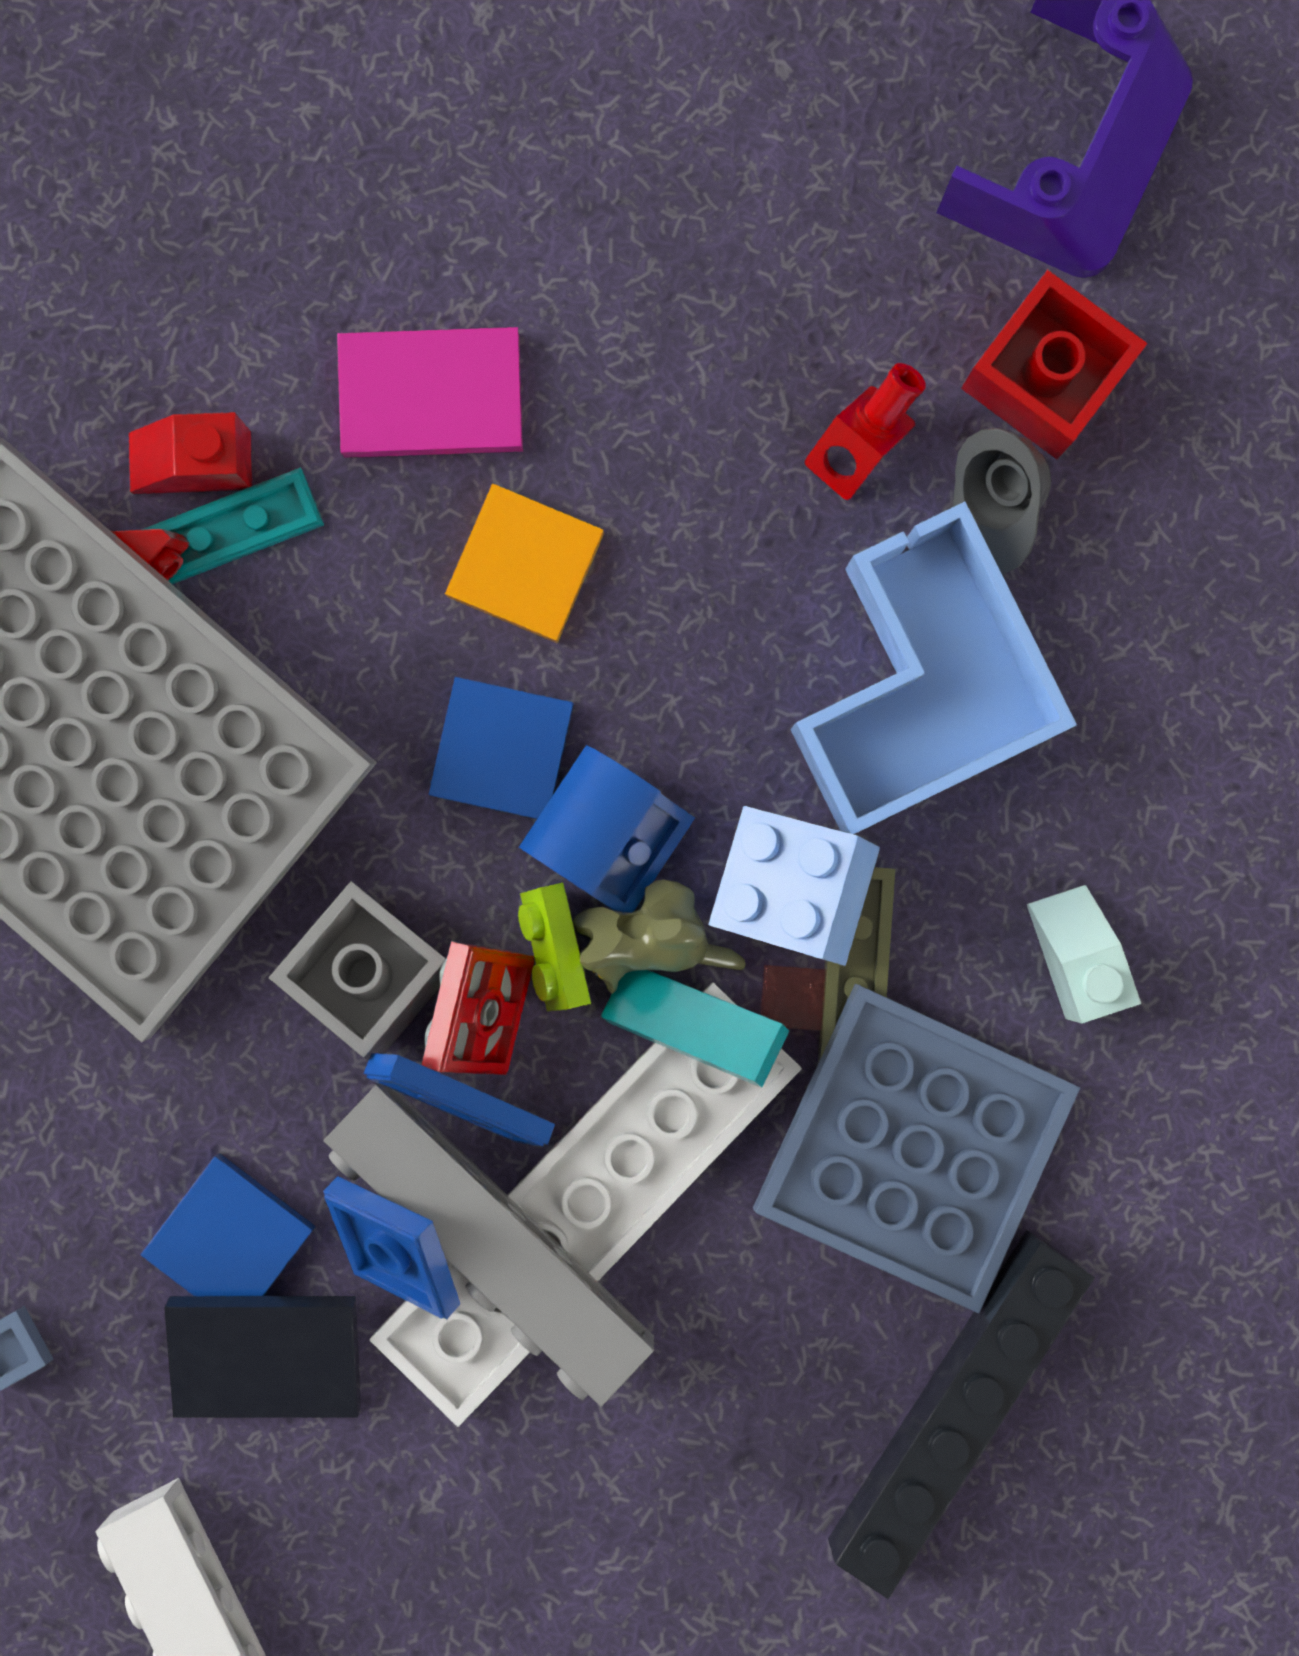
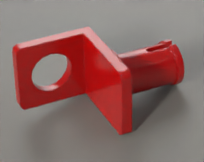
M904 363L895 364L878 389L870 386L836 416L806 457L805 465L843 499L849 500L881 459L915 426V421L906 412L926 388L923 376L910 365ZM840 446L850 451L856 462V470L853 475H840L834 471L828 461L830 447Z

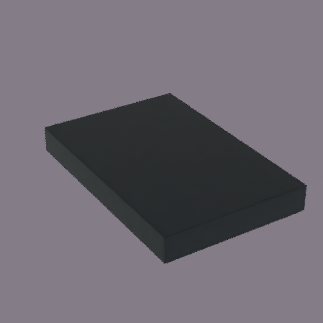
M356 1296L169 1297L164 1310L173 1418H358L361 1407Z

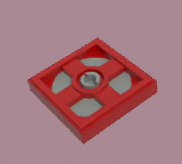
M451 941L448 956L440 970L439 980L441 986L433 1019L430 1021L425 1032L426 1048L422 1066L438 1072L506 1075L509 1070L533 969L534 956Z

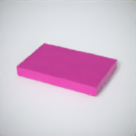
M518 327L337 333L340 449L344 458L523 452Z

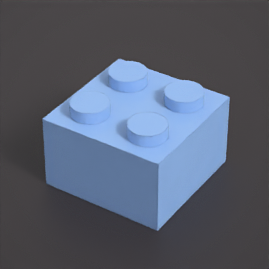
M743 806L708 925L846 966L880 847L853 834Z

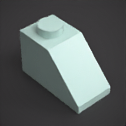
M1086 885L1027 904L1065 1019L1085 1023L1141 1004L1122 945Z

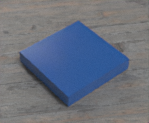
M455 677L428 795L537 819L555 793L574 703Z
M219 1153L214 1156L140 1255L193 1296H264L316 1226Z
M337 1176L323 1192L353 1273L423 1310L447 1320L461 1303L433 1221Z

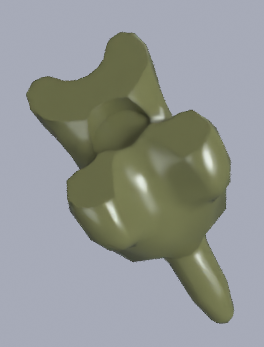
M663 879L647 886L644 892V904L641 909L635 912L624 913L605 907L589 908L579 913L573 920L576 931L590 937V942L580 953V964L584 968L592 970L598 978L602 979L611 993L617 990L618 982L623 975L632 971L663 970L678 972L694 968L697 964L732 970H743L746 966L745 959L732 949L708 944L703 923L695 910L694 893L690 888L677 881Z

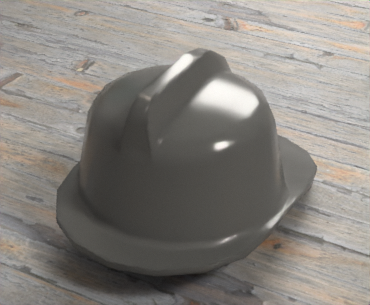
M1000 428L982 429L968 437L958 452L955 468L953 507L966 502L1001 574L1004 575L1020 567L1032 551L1037 535L1040 509L1049 497L1052 482L1051 473L1043 454L1032 445L1031 439L1019 438L1016 434Z

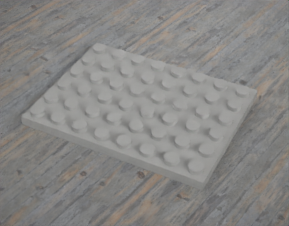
M0 437V919L140 1042H144L152 1038L377 762L9 442Z

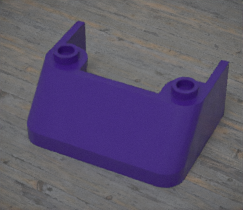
M1035 0L1030 13L1099 44L1107 53L1128 62L1080 167L1056 157L1036 159L1023 170L1012 191L956 165L936 213L1070 275L1086 278L1102 272L1117 252L1193 85L1192 73L1187 62L1150 0Z

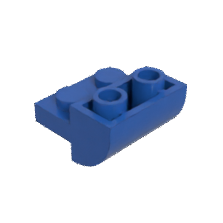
M586 745L525 836L519 848L611 909L631 913L634 912L645 895V888L653 883L695 817L661 794L660 790L632 771Z

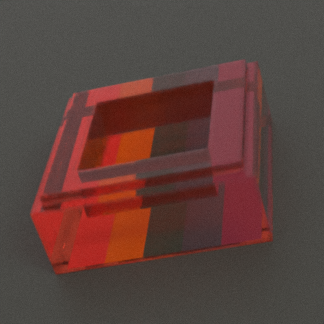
M763 965L760 1015L782 1023L786 1028L821 1031L825 969Z

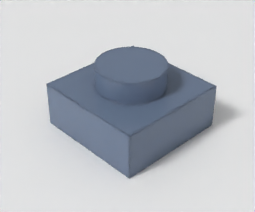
M25 1306L0 1319V1391L53 1360L49 1349Z

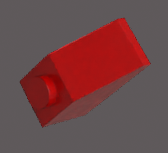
M235 412L173 414L129 432L130 492L132 494L236 491L252 487L251 431Z

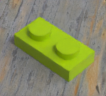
M564 883L520 893L522 905L518 911L519 924L523 936L526 940L531 941L536 962L532 969V981L537 996L541 1001H545L547 1012L572 1009L591 1004L583 966L580 964V953Z

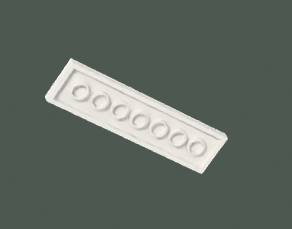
M713 982L703 991L706 994L736 1005ZM654 1042L508 1193V1196L593 1278L599 1281L802 1068L781 1048L761 1088ZM450 1264L448 1268L461 1304L447 1320L441 1319L405 1300L371 1336L370 1341L459 1427L530 1352L512 1334L511 1328L515 1324L497 1307L493 1312H490L478 1304L465 1287L469 1280Z

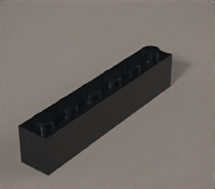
M1026 1230L993 1281L980 1312H973L828 1537L833 1559L837 1566L885 1598H890L1094 1280V1276L1077 1262Z

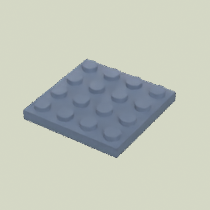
M855 984L753 1209L759 1215L979 1313L1080 1087Z

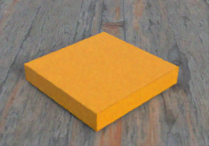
M492 483L445 595L452 600L558 643L603 538L604 530Z

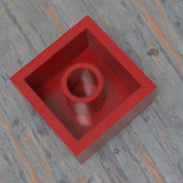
M1047 269L973 367L961 389L1057 460L1075 441L1148 343Z

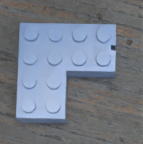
M966 502L915 525L907 537L903 531L853 555L845 570L897 674L796 722L790 730L840 831L855 834L1077 725ZM907 546L909 550L902 553L905 547Z

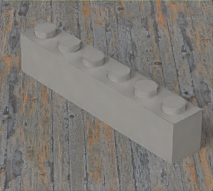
M379 1083L376 1084L323 1140L333 1150L329 1154L330 1160L345 1176L354 1181L361 1177L379 1196L433 1221L447 1265L452 1264L469 1280L465 1287L473 1299L484 1309L493 1312L497 1307L515 1324L511 1328V1332L518 1342L535 1356H538L543 1351L560 1367L557 1372L558 1378L579 1399L584 1400L589 1395L602 1407L654 1351V1335L400 1092Z

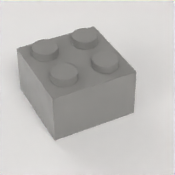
M351 881L269 976V979L358 1054L369 1060L371 1053H386L440 988L439 976L445 958Z

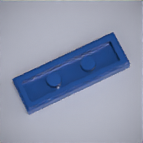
M371 1053L363 1073L367 1075L366 1078L516 1143L536 1146L548 1145L555 1126L552 1122L400 1055Z

